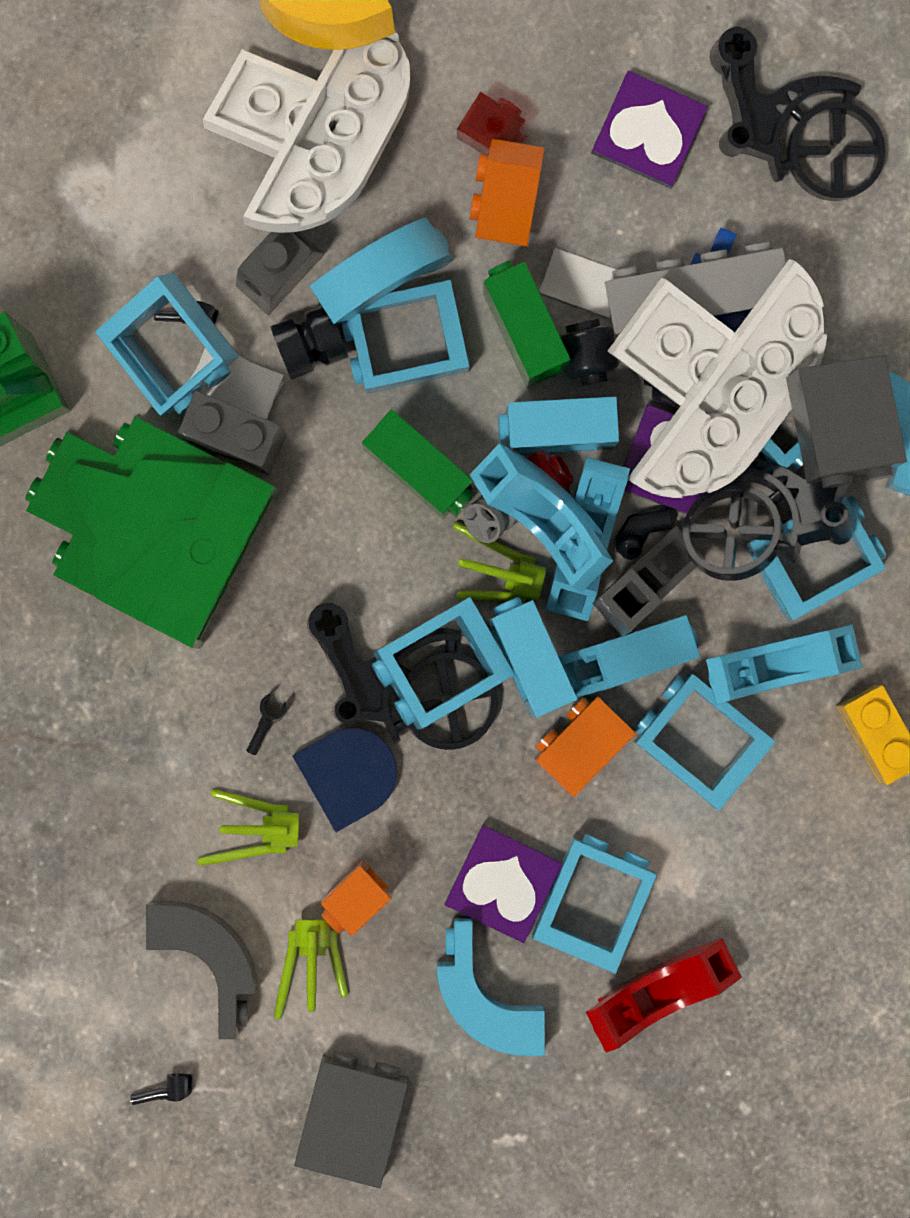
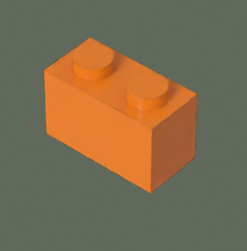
M492 139L489 155L480 154L475 181L484 182L482 194H473L469 220L478 221L475 238L528 247L544 147Z
M585 696L582 697L566 714L571 721L559 733L552 728L535 745V748L540 753L534 759L573 798L636 735L598 696H595L591 701Z
M362 860L324 896L320 903L325 908L321 916L338 934L346 930L352 937L392 899L393 891Z

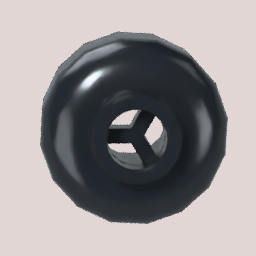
M600 319L565 326L566 333L562 334L560 338L571 360L569 365L563 369L564 375L571 379L580 378L582 386L608 381L606 372L616 369L619 365V360L608 352L615 341L613 329L607 325H601Z

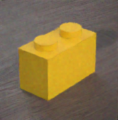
M873 685L836 705L878 783L889 785L910 773V733L883 685Z

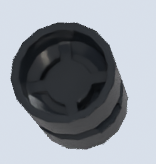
M322 306L305 312L303 321L299 322L292 317L270 326L291 380L313 372L315 364L318 362L328 366L349 357L336 323L333 324Z

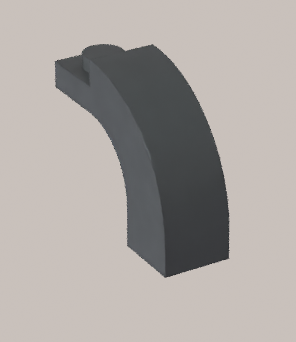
M677 526L671 529L592 603L622 637L631 632L662 603V599L696 568L685 547L683 532ZM693 544L695 552L705 560V556Z
M177 901L149 902L146 905V950H181L191 953L205 962L212 971L218 987V1039H237L240 1034V1027H247L248 1002L247 1000H240V994H254L257 990L255 967L245 943L226 921L203 907Z

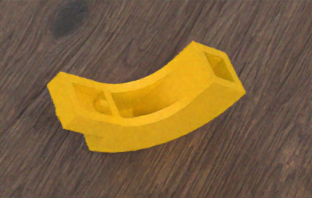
M259 0L261 12L274 28L291 40L314 48L328 50L358 48L395 33L392 7L388 0Z

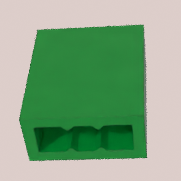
M509 260L488 271L489 277L483 283V295L526 388L562 373L563 369L569 365L571 359L525 261L515 266L513 261Z
M392 409L361 442L364 450L443 520L449 513L456 518L473 499V494L469 491L472 488L473 480Z

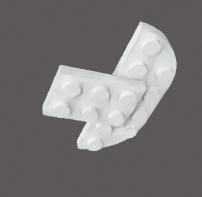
M396 31L394 34L369 45L352 49L334 50L318 80L243 49L241 50L205 114L203 125L209 131L275 158L243 216L244 225L258 230L277 233L303 231L334 219L356 200L406 108L409 97L410 64L399 42V36Z
M788 260L736 332L724 325L664 278L659 280L608 350L610 354L680 406L629 475V481L653 494L671 498H682V496L695 495L706 491L711 493L724 487L742 474L753 462L792 409L786 377L797 369L819 366L826 347L827 334L824 333L822 311L824 304L822 297L812 278L796 261Z

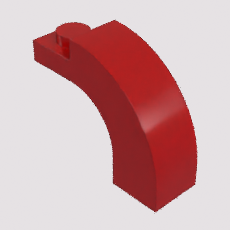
M719 938L672 957L627 980L598 998L599 1003L586 1011V1014L605 1053L619 1049L660 1019L684 1007L720 995L740 980L742 976L723 938Z

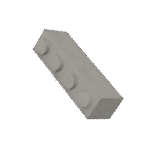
M771 241L744 246L745 255L728 258L727 250H720L701 254V263L684 266L683 258L656 263L657 271L640 274L638 266L612 271L613 280L605 281V288L614 335H618L623 331L661 278L668 280L713 316L753 309L786 264L783 247L772 249Z

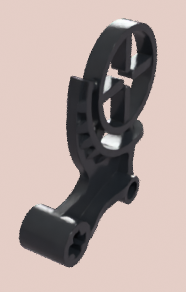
M742 27L729 28L723 32L712 46L709 56L715 71L722 75L723 89L728 98L732 114V126L723 133L719 140L721 152L729 157H735L741 153L768 161L770 174L775 182L783 181L784 172L791 171L801 188L822 200H848L869 188L878 178L883 168L885 142L876 121L866 111L853 105V99L859 94L861 85L839 77L812 76L788 83L772 94L762 95L755 87L754 57L758 47L756 38L749 30ZM729 44L734 45V51L741 52L738 59L732 58L733 52L726 53L725 49ZM843 94L842 102L824 103L811 109L806 114L797 106L814 96ZM829 112V140L831 146H837L842 140L841 113L854 117L867 129L872 138L873 146H846L841 150L843 157H874L872 170L859 187L843 191V165L840 157L834 158L830 163L831 191L817 186L805 175L798 158H824L831 153L829 146H797L802 128L812 117ZM790 114L797 123L788 139L787 160L781 161L779 150L780 136L785 121ZM732 135L739 139L740 144L733 140Z
M753 461L734 480L761 484L774 491L770 496L748 485L729 483L716 491L706 492L700 496L689 509L683 525L685 547L692 562L699 570L719 580L737 581L747 579L767 568L778 552L786 553V562L794 564L799 556L801 546L827 540L836 545H842L850 541L853 536V529L848 510L842 504L850 483L839 487L823 488L822 481L807 484L806 479L801 478L784 467ZM850 476V477H849V478H850V483H851V481L853 480V476ZM743 497L763 505L772 515L774 527H739ZM726 498H731L729 523L733 529L739 527L738 530L742 539L771 541L760 557L740 567H735L736 540L734 536L727 537V531L723 525L695 524L705 509L715 502ZM781 500H784L792 513L793 528L789 543L782 541L783 525L775 506ZM692 538H726L723 567L714 566L703 560L695 552Z
M323 603L314 608L309 614L307 630L310 636L323 649L327 660L338 677L344 697L335 701L332 707L333 716L337 721L348 724L355 722L357 719L384 722L394 744L401 741L398 733L409 729L424 744L445 750L467 747L478 741L491 727L498 705L496 687L473 699L489 697V709L481 727L464 740H462L456 710L446 715L452 743L432 740L417 730L414 723L407 726L402 719L393 724L389 710L391 684L384 687L372 667V663L377 661L376 657L368 661H362L356 657L348 626V617L345 611L336 604ZM323 611H329L330 618L337 616L339 620V625L333 628L332 636H325L324 630L317 631L315 622L322 619ZM438 628L393 654L410 685L421 669L435 662L441 692L444 695H448L451 692L444 659L464 662L474 668L483 679L488 677L479 662L464 654L456 653V641H460L461 630ZM437 641H445L444 653L431 655L421 660L411 670L402 665V662L420 647ZM440 699L421 702V705L427 711L443 702ZM343 702L351 703L354 708V713L350 718L345 719L339 713V707Z

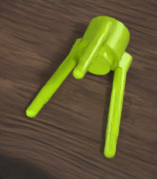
M460 522L453 524V529L518 563H510L507 570L464 558L459 559L458 565L460 567L505 579L504 588L511 590V592L459 591L457 593L458 599L465 600L471 597L472 600L510 601L520 596L523 604L526 599L538 601L544 583L546 567L535 565L536 558L520 554L497 541L491 543L480 542L470 534L466 525Z
M218 789L211 790L210 794L213 798L272 814V816H263V825H221L219 827L221 834L262 835V842L270 844L200 857L197 859L199 866L270 853L286 854V847L298 848L299 813L288 812V805L270 804Z
M324 919L295 920V931H288V949L274 1010V1018L276 1020L282 1018L298 947L299 956H307L306 994L307 1010L309 1012L316 1010L317 956H325L326 947L329 950L339 994L342 998L348 996L346 979L337 945V932L330 930V925Z

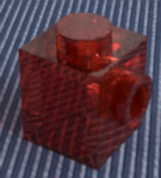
M480 91L457 128V139L481 154L489 155L492 139L524 144L528 137L522 133L526 120L520 117L522 111L510 101L500 98L496 102Z

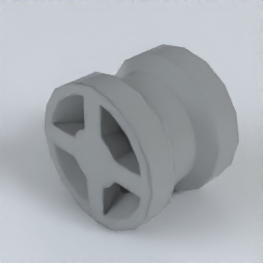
M483 496L480 497V500L471 503L465 509L463 515L467 530L474 538L484 543L496 541L503 535L504 531L509 530L518 522L510 515L488 505Z

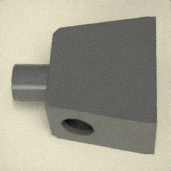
M300 231L270 232L237 269L235 286L269 316L324 256V253Z

